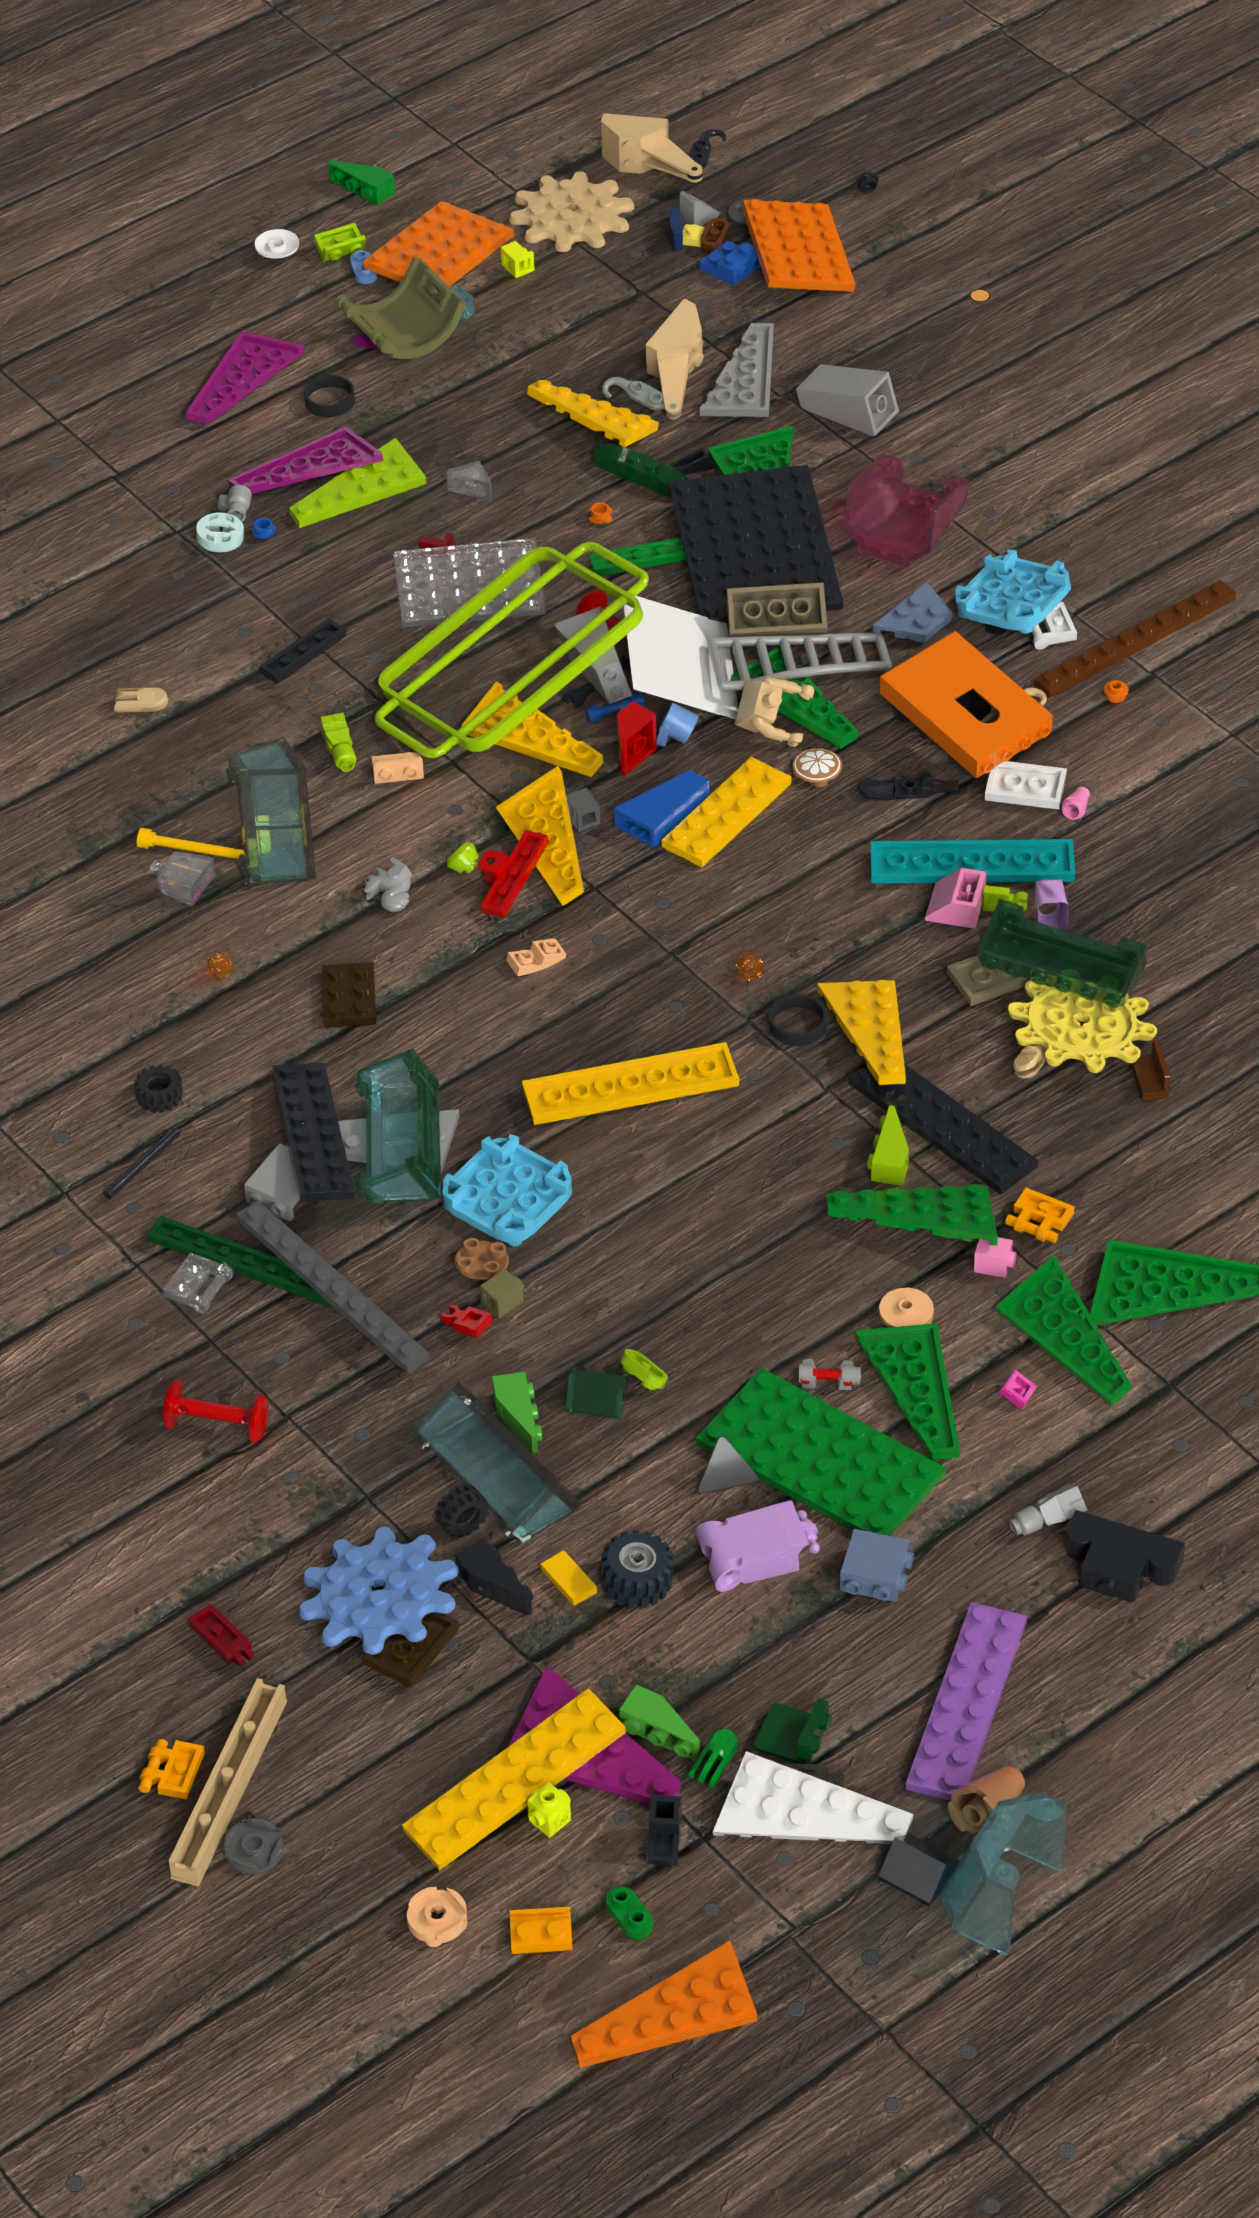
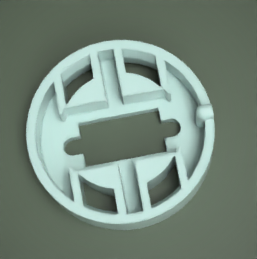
M208 514L197 523V541L204 549L212 552L232 551L243 542V523L232 514ZM220 527H223V532H216L219 531Z

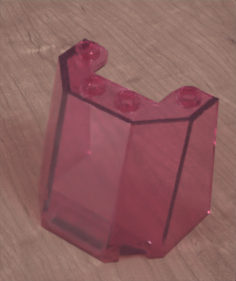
M882 455L849 483L843 527L847 533H851L859 545L857 548L862 555L905 568L919 558L929 554L967 502L970 480L961 477L950 478L945 484L944 495L903 483L904 468L902 463L897 458Z

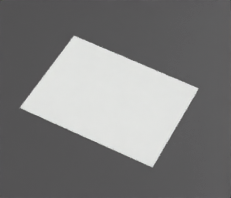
M635 596L639 600L644 616L638 626L627 634L633 689L736 719L738 713L736 690L721 691L718 688L707 646L709 638L728 637L727 623L710 620L698 614ZM625 604L624 614L626 617L633 611V608ZM718 647L726 680L731 681L733 667L730 647Z

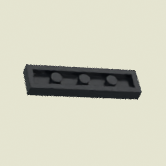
M330 618L260 665V674L278 684L345 638L346 629Z

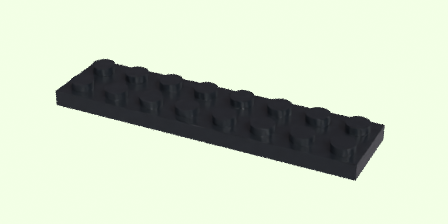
M311 1062L308 1064L273 1065L272 1075L300 1202L354 1199V1187L325 1063Z
M867 1064L849 1076V1085L886 1112L889 1105L895 1106L901 1123L1000 1195L1038 1167V1159L906 1064H904L905 1084L879 1085L868 1069Z

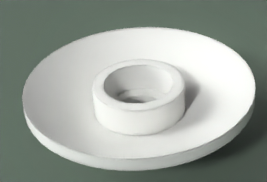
M284 229L266 231L255 240L256 251L267 258L290 256L299 247L297 235Z

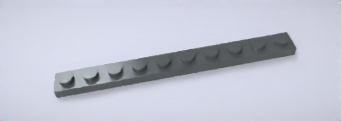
M257 1200L237 1213V1221L407 1374L429 1360V1352L262 1203Z

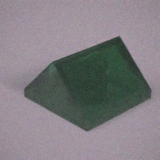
M577 1366L571 1368L569 1372L566 1412L621 1419L630 1373Z

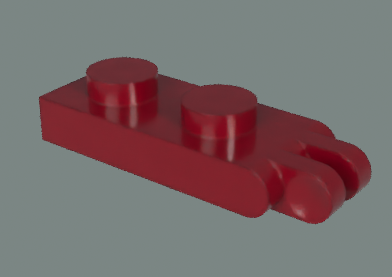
M211 1603L188 1618V1625L227 1663L233 1661L241 1667L245 1664L241 1654L248 1661L254 1658V1653L250 1649L252 1647L250 1641Z

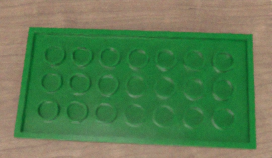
M763 1368L750 1379L696 1437V1445L712 1453L717 1438L721 1435L724 1436L758 1475L759 1480L851 1531L857 1529L892 1536L946 1474V1467Z

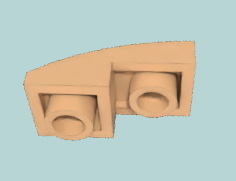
M555 938L533 941L531 949L508 952L506 961L515 974L521 976L540 971L566 958V953Z

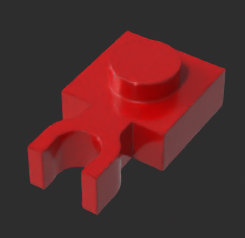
M450 1304L448 1306L450 1314H441L443 1324L454 1325L455 1331L478 1338L493 1322L491 1313L470 1306L465 1311H462L458 1306Z

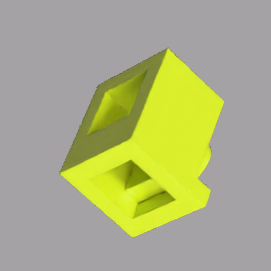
M516 241L501 247V265L511 275L518 278L535 271L534 252H528L526 248Z

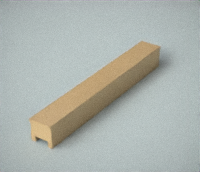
M256 1679L169 1859L171 1879L199 1887L287 1703L285 1685L279 1684L278 1687L263 1684V1679Z

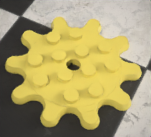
M1064 971L1060 975V985L1055 987L1046 986L1042 982L1031 980L1025 984V990L1033 1001L1029 1003L1013 1002L1008 1006V1012L1012 1019L1028 1024V1026L1016 1031L1015 1037L1018 1044L1022 1046L1036 1044L1044 1046L1048 1049L1045 1053L1046 1061L1051 1066H1059L1066 1059H1078L1085 1063L1088 1071L1099 1073L1105 1066V1058L1117 1057L1127 1063H1134L1140 1057L1141 1051L1133 1045L1132 1041H1150L1157 1034V1028L1153 1024L1141 1022L1136 1018L1146 1012L1149 1006L1148 1001L1141 997L1121 998L1116 994L1119 982L1111 977L1101 979L1096 985H1087L1081 982L1077 973ZM1078 1021H1083L1086 1023H1083V1026H1080V1023Z

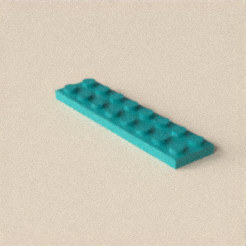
M1073 839L870 842L871 884L936 883L960 868L986 872V883L1036 882L1062 879V882H1075Z

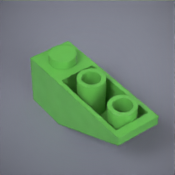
M525 1372L492 1376L497 1416L532 1454L538 1453V1442L542 1441V1431L540 1424L535 1425L534 1421L538 1420L537 1404H531L530 1400L534 1399L533 1383H527Z
M636 1685L619 1709L620 1722L626 1727V1732L641 1736L656 1746H663L676 1752L681 1757H688L696 1761L700 1755V1740L663 1696Z

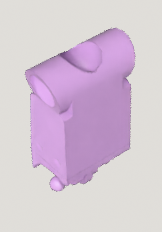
M792 1500L727 1518L724 1523L720 1521H707L700 1524L695 1530L701 1550L710 1561L709 1571L715 1587L720 1592L733 1589L741 1581L746 1584L799 1571L800 1551L807 1545H809L811 1553H817L820 1550V1546L816 1542L818 1538L816 1525L807 1519L805 1511L799 1510L796 1512Z

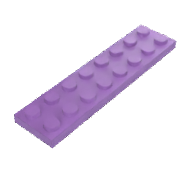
M973 1602L970 1603L907 1778L906 1790L951 1801L952 1792L971 1782L1027 1623L1026 1615Z

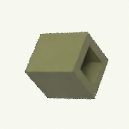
M504 1269L480 1285L481 1304L500 1319L524 1303V1285L517 1276L511 1275Z

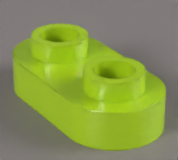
M632 1349L624 1350L620 1363L627 1373L638 1377L641 1380V1384L649 1390L662 1389L668 1375L643 1354Z

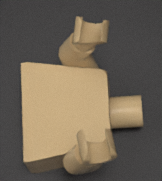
M766 677L762 681H745L735 725L754 733L760 732L769 739L783 742V740L787 741L790 747H796L802 742V733L790 734L783 729L774 728L771 724L776 720L778 708L782 702V692L798 693L802 698L809 700L813 698L814 688L810 685L802 684V686H799L795 682Z

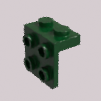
M817 1698L811 1713L779 1703L773 1704L754 1742V1749L757 1752L808 1767L813 1755L817 1754L820 1749L824 1732H827L831 1725L832 1715L829 1714V1701Z

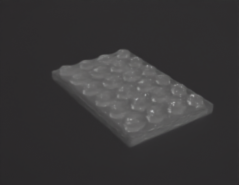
M536 538L393 551L402 628L441 624L526 553L537 548ZM539 563L525 572L467 621L488 620L541 576ZM543 587L506 618L546 614Z

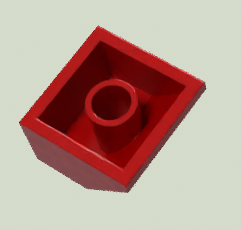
M634 701L625 708H622L617 714L618 753L621 775L623 776L629 774L657 750L656 714Z

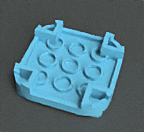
M1007 550V555H1000L994 558L989 554L984 558L985 567L966 587L958 585L955 590L957 611L960 618H967L1009 630H1019L1024 634L1033 631V627L1042 622L1071 590L1069 572L1065 569L1063 562L1057 560L1052 566L1019 559L1016 550Z
M509 1134V1138L493 1140L488 1136L481 1141L482 1149L454 1176L448 1173L444 1178L443 1206L455 1217L489 1236L507 1242L510 1246H519L523 1240L532 1236L568 1201L572 1194L571 1175L568 1171V1165L562 1160L555 1164L520 1145L518 1136Z

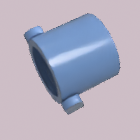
M672 702L658 728L657 745L665 747L669 737L685 744L699 715Z

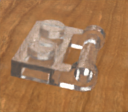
M190 1252L163 1288L164 1297L191 1306L196 1312L205 1314L210 1307L213 1297L222 1285L232 1278L233 1271L223 1264ZM210 1274L215 1275V1278L201 1296L196 1295Z

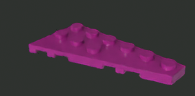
M242 331L186 411V420L208 425L305 353L304 345Z
M344 427L228 479L229 488L235 485H243L249 488L253 494L384 461L383 454L349 428Z

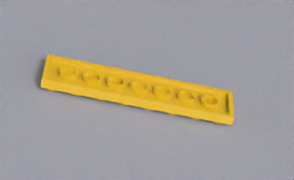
M726 1042L522 1081V1089L534 1125L739 1086V1077Z
M588 1688L402 1825L403 1831L440 1871L527 1807L528 1799L535 1790L542 1789L549 1782L553 1786L558 1784L626 1733V1727Z

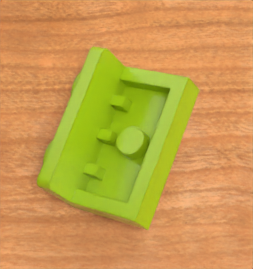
M355 223L316 234L313 238L323 262L328 260L335 261L344 255L364 250L366 244L365 235H360Z

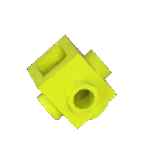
M549 1782L542 1789L535 1790L528 1799L529 1821L549 1838L571 1821V1800L568 1794L562 1789H557Z

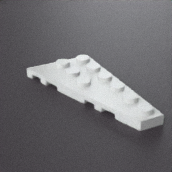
M746 1751L713 1830V1835L724 1836V1834L740 1835V1837H752V1835L771 1836V1838L798 1840L833 1839L838 1842L854 1840L866 1841V1843L892 1844L895 1837L907 1835L913 1820V1814Z

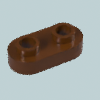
M714 218L708 221L700 238L701 248L711 253L725 243L729 234V222L722 218Z

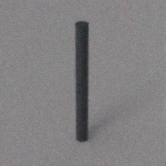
M176 1127L169 1130L103 1192L104 1196L111 1200L179 1137L180 1131Z

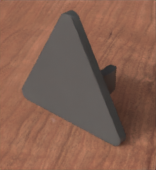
M721 1435L717 1438L697 1489L700 1493H706L758 1481V1475L727 1439Z

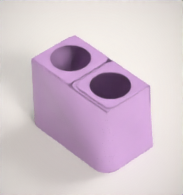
M1062 879L1036 881L1034 918L1038 943L1060 942L1067 938L1068 903ZM1045 903H1055L1057 909L1052 914L1044 915L1040 913L1039 907Z

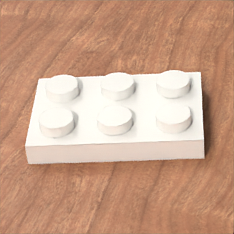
M1009 761L1002 762L994 767L989 774L985 800L1059 809L1067 768Z

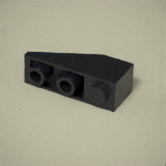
M482 1540L455 1555L456 1565L459 1569L458 1575L472 1592L525 1615L532 1613L531 1600H533V1594L526 1584L522 1585L519 1582L511 1566H506L503 1563L495 1547L491 1548L485 1540Z

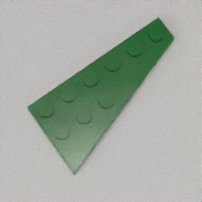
M778 646L768 653L773 673L787 671L781 648ZM759 659L747 665L750 679L764 676ZM738 671L731 675V681L741 680ZM809 677L788 680L797 683L799 686H802V684L812 686L814 688L813 698L806 700L798 693L782 692V702L778 708L779 713H782L840 749L857 739L858 730L843 714H838L834 710V704L822 697L823 692Z
M1055 1254L995 1306L998 1314L1111 1407L1132 1389L1128 1378L1109 1350L1108 1344L1099 1333L1095 1322L1072 1287L1068 1276L1059 1265Z

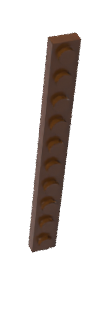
M1220 580L1035 677L1034 686L1042 690L1048 698H1051L1236 600V592Z

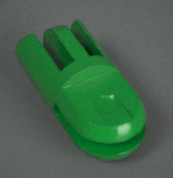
M725 1728L715 1731L687 1774L688 1777L694 1779L703 1762L706 1761L698 1782L704 1785L713 1769L717 1767L708 1785V1788L713 1790L736 1752L738 1746L736 1734Z

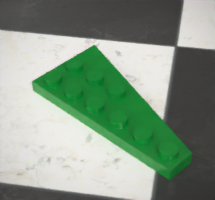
M937 1323L855 1330L856 1341L931 1460L960 1458V1447Z

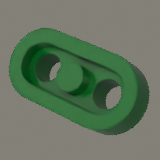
M620 1886L611 1889L606 1896V1908L625 1935L631 1939L641 1940L648 1937L653 1930V1918L648 1909L630 1888ZM634 1919H641V1921H639V1922H635V1921H633V1920H634Z

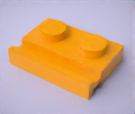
M570 1907L509 1910L512 1954L573 1950Z

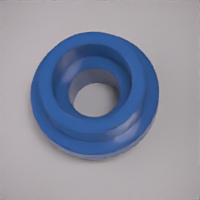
M259 518L255 520L252 526V534L260 539H267L275 533V525L268 518Z

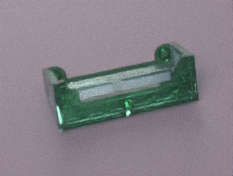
M412 1048L357 1071L358 1082L356 1083V1090L361 1097L366 1099L367 1174L365 1172L359 1173L356 1185L360 1194L365 1195L371 1203L430 1201L441 1197L439 1080Z

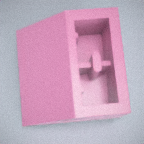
M960 868L937 881L927 909L925 921L975 929L983 904L986 872Z

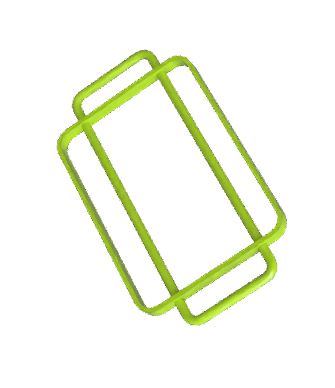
M595 542L582 543L566 556L550 547H539L531 550L380 674L378 679L379 686L383 695L389 701L376 712L374 717L375 724L427 758L441 757L456 744L471 752L487 750L638 626L644 615L639 600L635 596L647 586L649 581L648 574L643 569ZM592 551L639 578V581L625 591L575 562V560L585 552ZM546 560L556 563L399 693L389 688L392 681L535 564ZM564 569L569 570L616 598L614 602L458 731L407 699ZM625 604L633 608V611L487 733L477 738L466 737ZM399 706L448 739L440 746L430 749L384 718Z

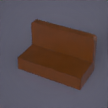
M1153 1040L1152 1054L1140 1055L1136 1062L1131 1063L1142 1101L1169 1097L1170 1074L1159 1040Z

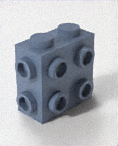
M854 1529L840 1572V1591L896 1602L899 1591L904 1592L906 1588L907 1575L905 1571L906 1569L911 1570L913 1565L914 1553L910 1552V1540L897 1536L877 1534L872 1531Z

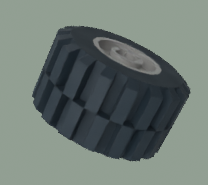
M633 1530L631 1534H628L627 1531L622 1532L620 1537L614 1536L611 1538V1543H607L604 1547V1552H602L600 1583H602L603 1591L608 1592L607 1597L611 1600L616 1599L617 1604L621 1606L627 1604L629 1605L628 1608L635 1609L636 1605H640V1608H647V1603H651L653 1606L658 1603V1598L663 1600L666 1597L667 1591L669 1592L671 1588L673 1573V1553L669 1551V1545L666 1542L661 1543L662 1538L659 1536L652 1537L650 1532L645 1531L642 1534L639 1533V1530Z

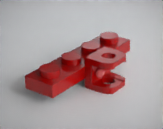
M525 830L509 858L507 853L489 850L484 853L478 863V867L485 873L483 876L484 882L492 887L480 905L483 913L505 918L550 841L547 835ZM490 859L495 860L492 864H486Z

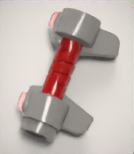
M804 1359L802 1364L799 1365V1383H802V1388L814 1389L820 1379L837 1380L836 1384L839 1390H852V1385L860 1384L861 1367H855L852 1361L844 1360L839 1369H818L815 1367L813 1359Z

